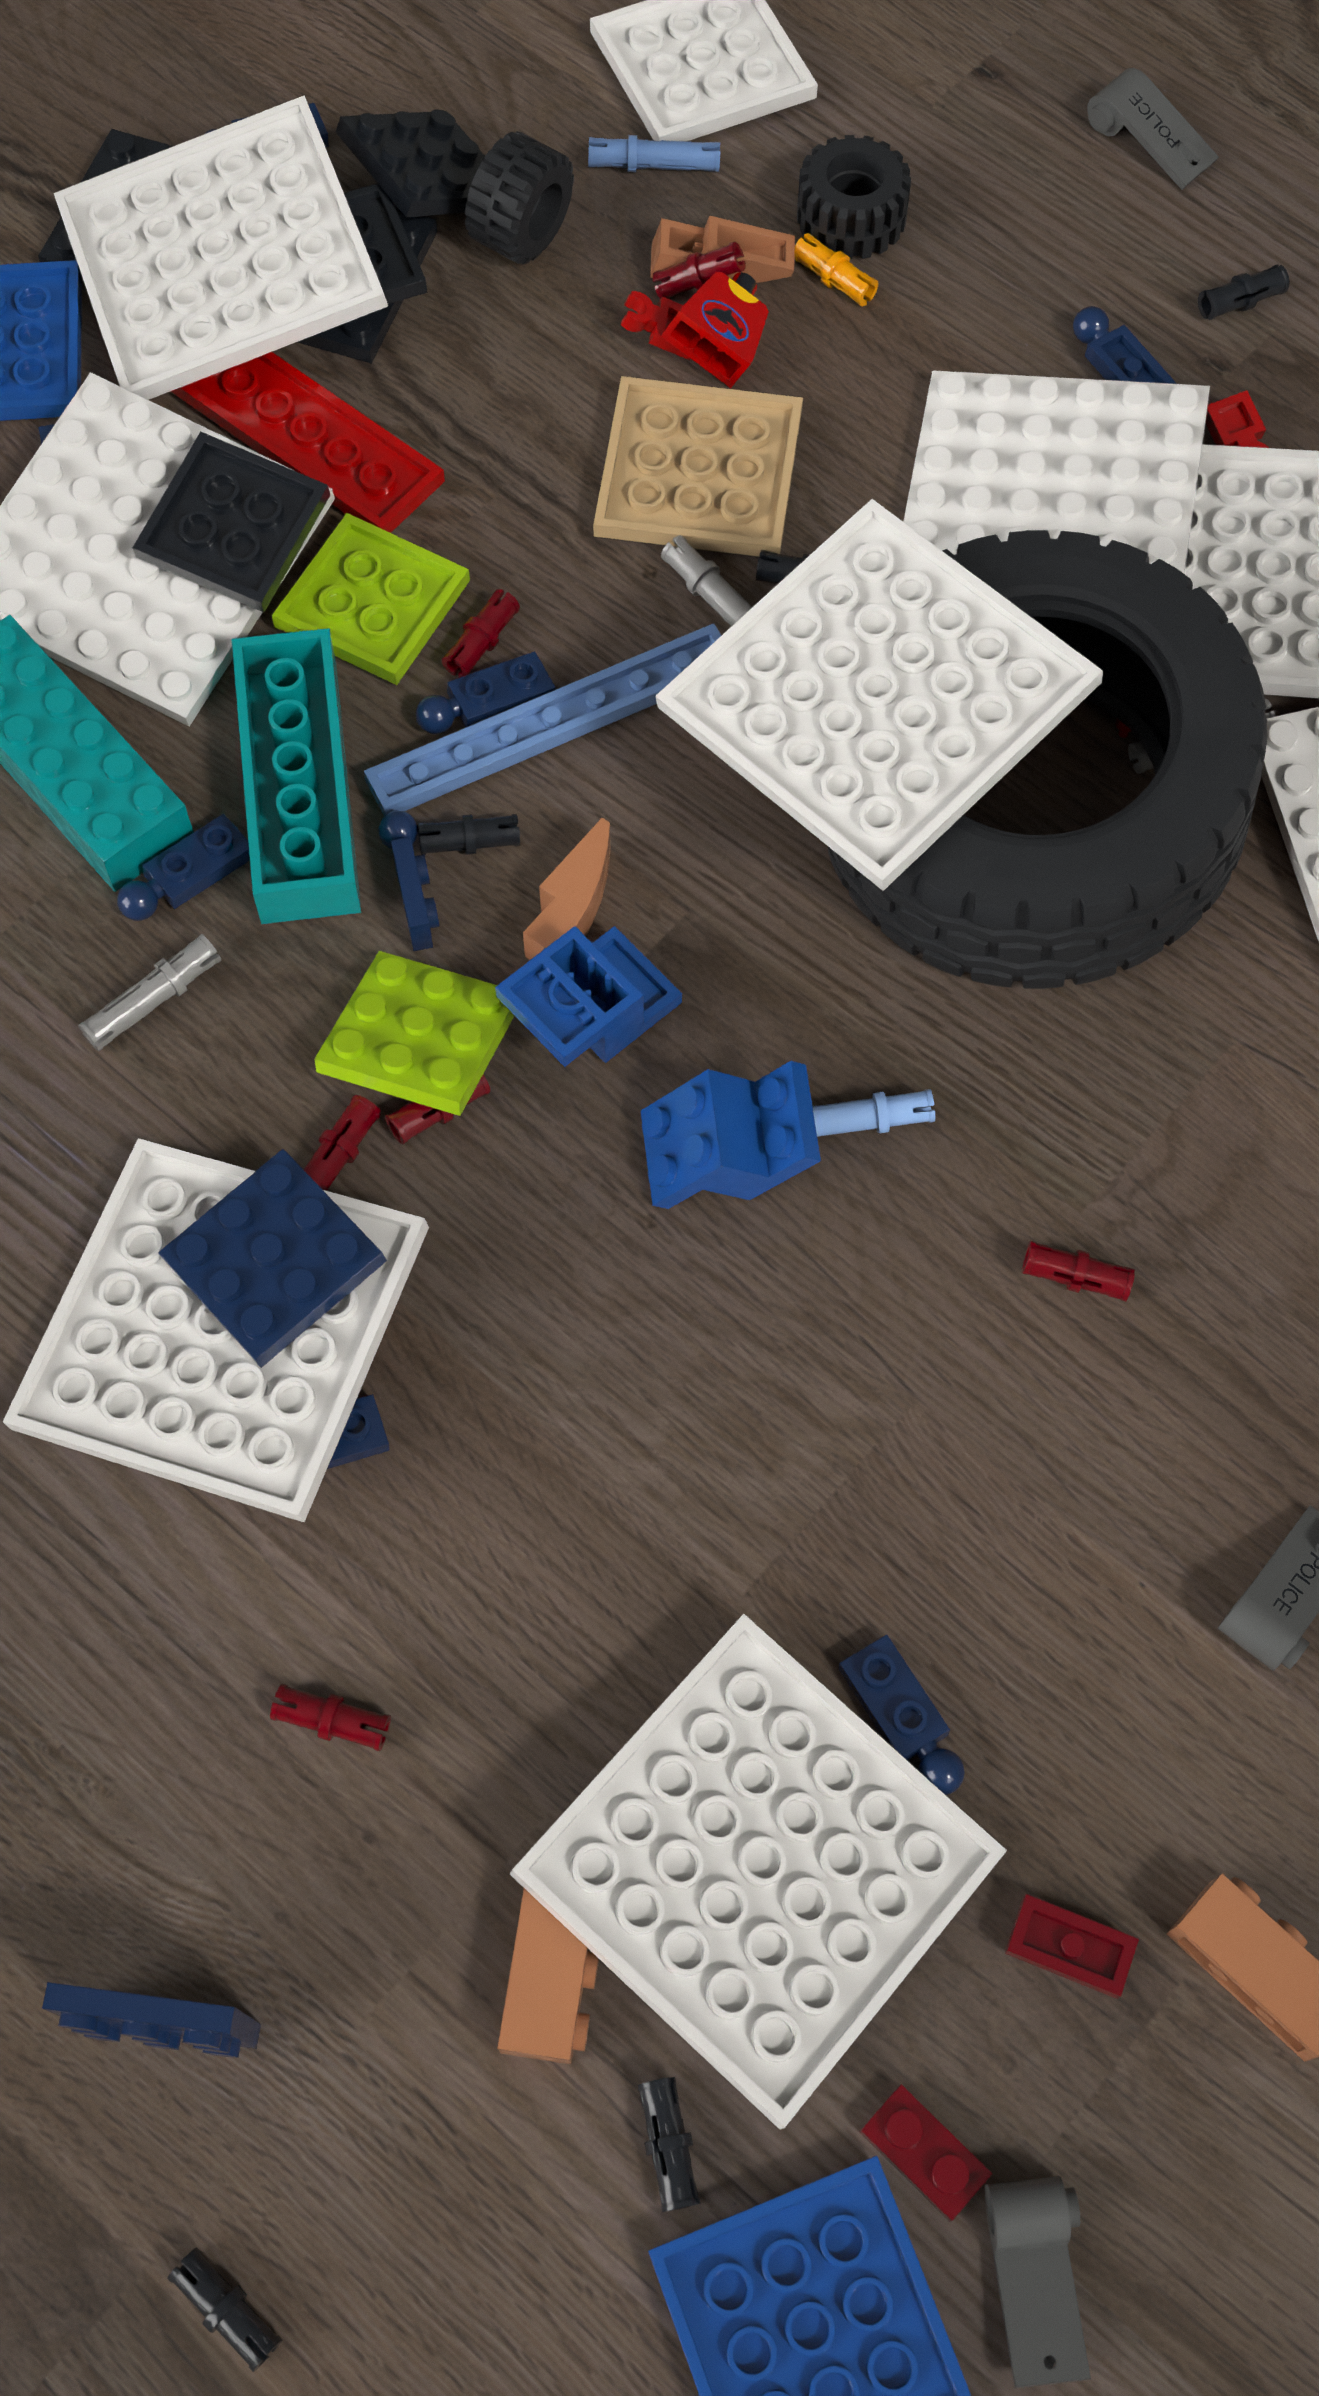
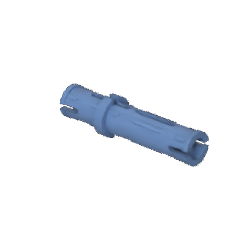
M628 135V139L589 137L588 167L627 168V172H636V168L719 172L720 142L638 140L637 135Z

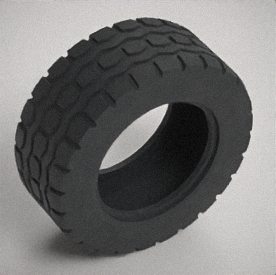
M1026 530L1009 532L1007 541L1003 542L995 534L961 543L958 545L957 554L955 555L948 549L943 550L944 553L1103 670L1102 683L1084 700L1105 709L1132 731L1146 750L1153 765L1155 777L1133 802L1115 815L1095 825L1062 834L1024 835L1010 833L988 827L962 815L884 891L828 847V854L834 870L842 885L849 890V896L857 907L876 927L881 925V931L888 938L913 956L922 953L925 963L958 977H961L964 972L971 973L972 981L988 985L1011 988L1013 981H1022L1023 989H1047L1063 987L1065 979H1072L1075 985L1097 981L1114 975L1118 966L1125 971L1141 964L1161 952L1164 944L1169 946L1178 940L1202 918V914L1209 910L1222 894L1243 852L1262 774L1268 737L1264 692L1247 646L1233 622L1228 623L1226 613L1201 587L1193 589L1191 579L1174 566L1161 559L1150 564L1147 552L1122 542L1111 540L1105 547L1100 545V537L1095 535L1061 531L1057 539H1051L1048 530Z

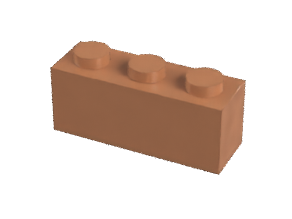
M1221 1874L1209 1882L1166 1934L1304 2062L1318 2058L1319 1961L1305 1949V1946L1308 1944L1307 1940L1294 1926L1282 1919L1275 1922L1258 1906L1261 1899L1250 1886L1236 1877H1232L1229 1880L1224 1874Z
M525 1888L497 2049L501 2054L572 2065L574 2050L585 2052L590 2014L580 2013L583 1988H595L599 1958L589 1951L577 1937Z

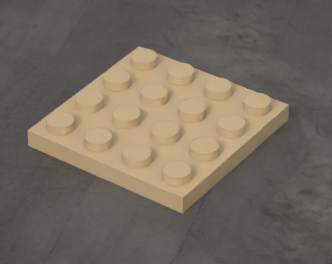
M621 376L593 524L594 537L666 545L670 542L672 546L678 547L673 542V538L681 535L694 549L760 557L761 550L780 554L803 398Z

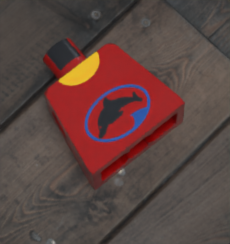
M715 272L681 307L663 331L661 337L729 388H732L754 359L769 311L764 303L754 297L757 291V283L752 276L739 272L731 279L723 272Z

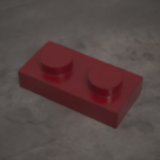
M1026 1894L1022 1899L1005 1954L1118 1999L1122 1995L1139 1939Z
M902 2084L898 2086L859 2131L949 2222L955 2219L992 2175Z

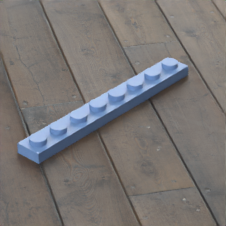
M714 623L364 770L365 781L384 816L391 811H406L657 704L655 696L722 635Z

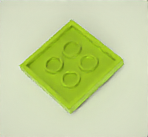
M346 513L272 614L273 624L275 628L286 633L330 628L336 657L397 685L470 582L469 569Z
M379 951L314 1059L316 1072L461 1116L515 1015L496 997L495 987L497 985Z

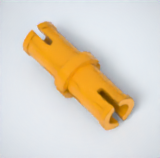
M810 233L804 234V239L800 238L796 243L794 260L820 276L821 283L828 288L834 286L841 290L861 307L867 305V301L870 302L875 296L879 285L878 281L850 263L848 255L842 251L835 252L829 249Z

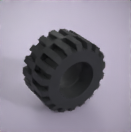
M522 132L507 133L503 139L500 138L492 149L488 151L472 181L465 208L466 229L469 230L468 235L480 244L517 264H528L530 260H535L551 243L566 216L574 184L572 162L569 161L566 155Z
M855 134L845 135V139L840 140L836 137L830 138L825 146L818 144L812 149V155H806L800 169L797 203V223L800 224L802 235L810 233L829 249L835 252L842 251L851 260L853 256H860L862 259L870 258L872 252L881 254L888 250V244L895 245L900 239V232H904L911 187L910 168L908 163L903 162V156L898 150L890 151V144L884 141L877 143L873 141L874 137L864 135L863 138H855Z

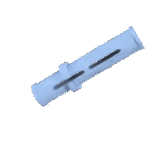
M931 1089L893 1096H885L884 1092H877L872 1094L871 1099L813 1106L817 1137L877 1129L878 1133L889 1132L892 1126L935 1122V1110L931 1109V1106H934Z

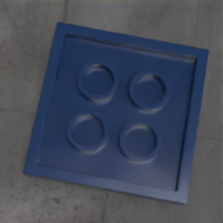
M284 1149L279 1151L158 1252L166 1264L260 1368L266 1365L387 1262L382 1251Z
M47 1982L42 2009L60 2016L59 2027L69 2028L71 2032L84 2034L86 2038L120 2042L121 2035L132 2037V2040L143 2042V2045L171 2050H179L181 2039H183L182 2043L193 2045V2048L203 2050L202 2053L231 2058H239L240 2047L257 2049L261 2028L259 2022L235 2007Z

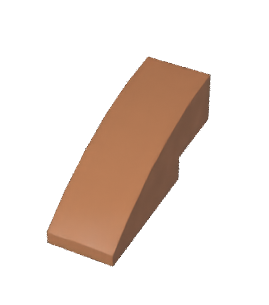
M709 216L705 228L661 218L652 241L650 278H653L655 271L664 270L687 261V257L690 254L698 252L703 255L727 246L731 242H737L743 251L744 257L737 259L738 262L744 260L746 263L745 270L742 272L752 276L756 283L791 277L794 272L795 236L714 216ZM736 273L728 275V277L732 279Z
M601 818L539 886L541 913L523 932L524 951L527 959L531 960L574 926L585 937L587 936L601 904L609 870L611 849L610 822L604 818Z

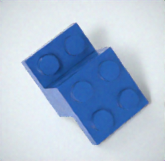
M576 926L572 927L495 987L496 997L564 1067L588 1048H591L604 1063H607L682 1003V993L615 926L593 943Z
M789 1061L757 1081L707 1069L641 1110L652 1206L669 1209L701 1190L751 1200L821 1161L807 1068L805 1064Z

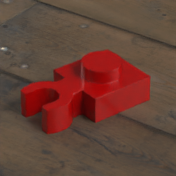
M632 291L626 299L624 306L635 310L638 314L628 310L621 321V326L631 332H640L642 330L650 332L648 344L690 360L688 356L661 337L663 331L683 305L663 296L654 305L647 295L638 291Z
M1247 390L1208 404L1206 426L1216 445L1269 448L1266 444L1258 441L1262 439L1266 428Z

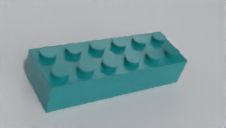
M10 614L0 620V764L112 890L116 892L126 883L131 882L143 873L142 865L194 833L186 806Z
M330 628L232 639L252 891L261 924L361 913L337 667Z

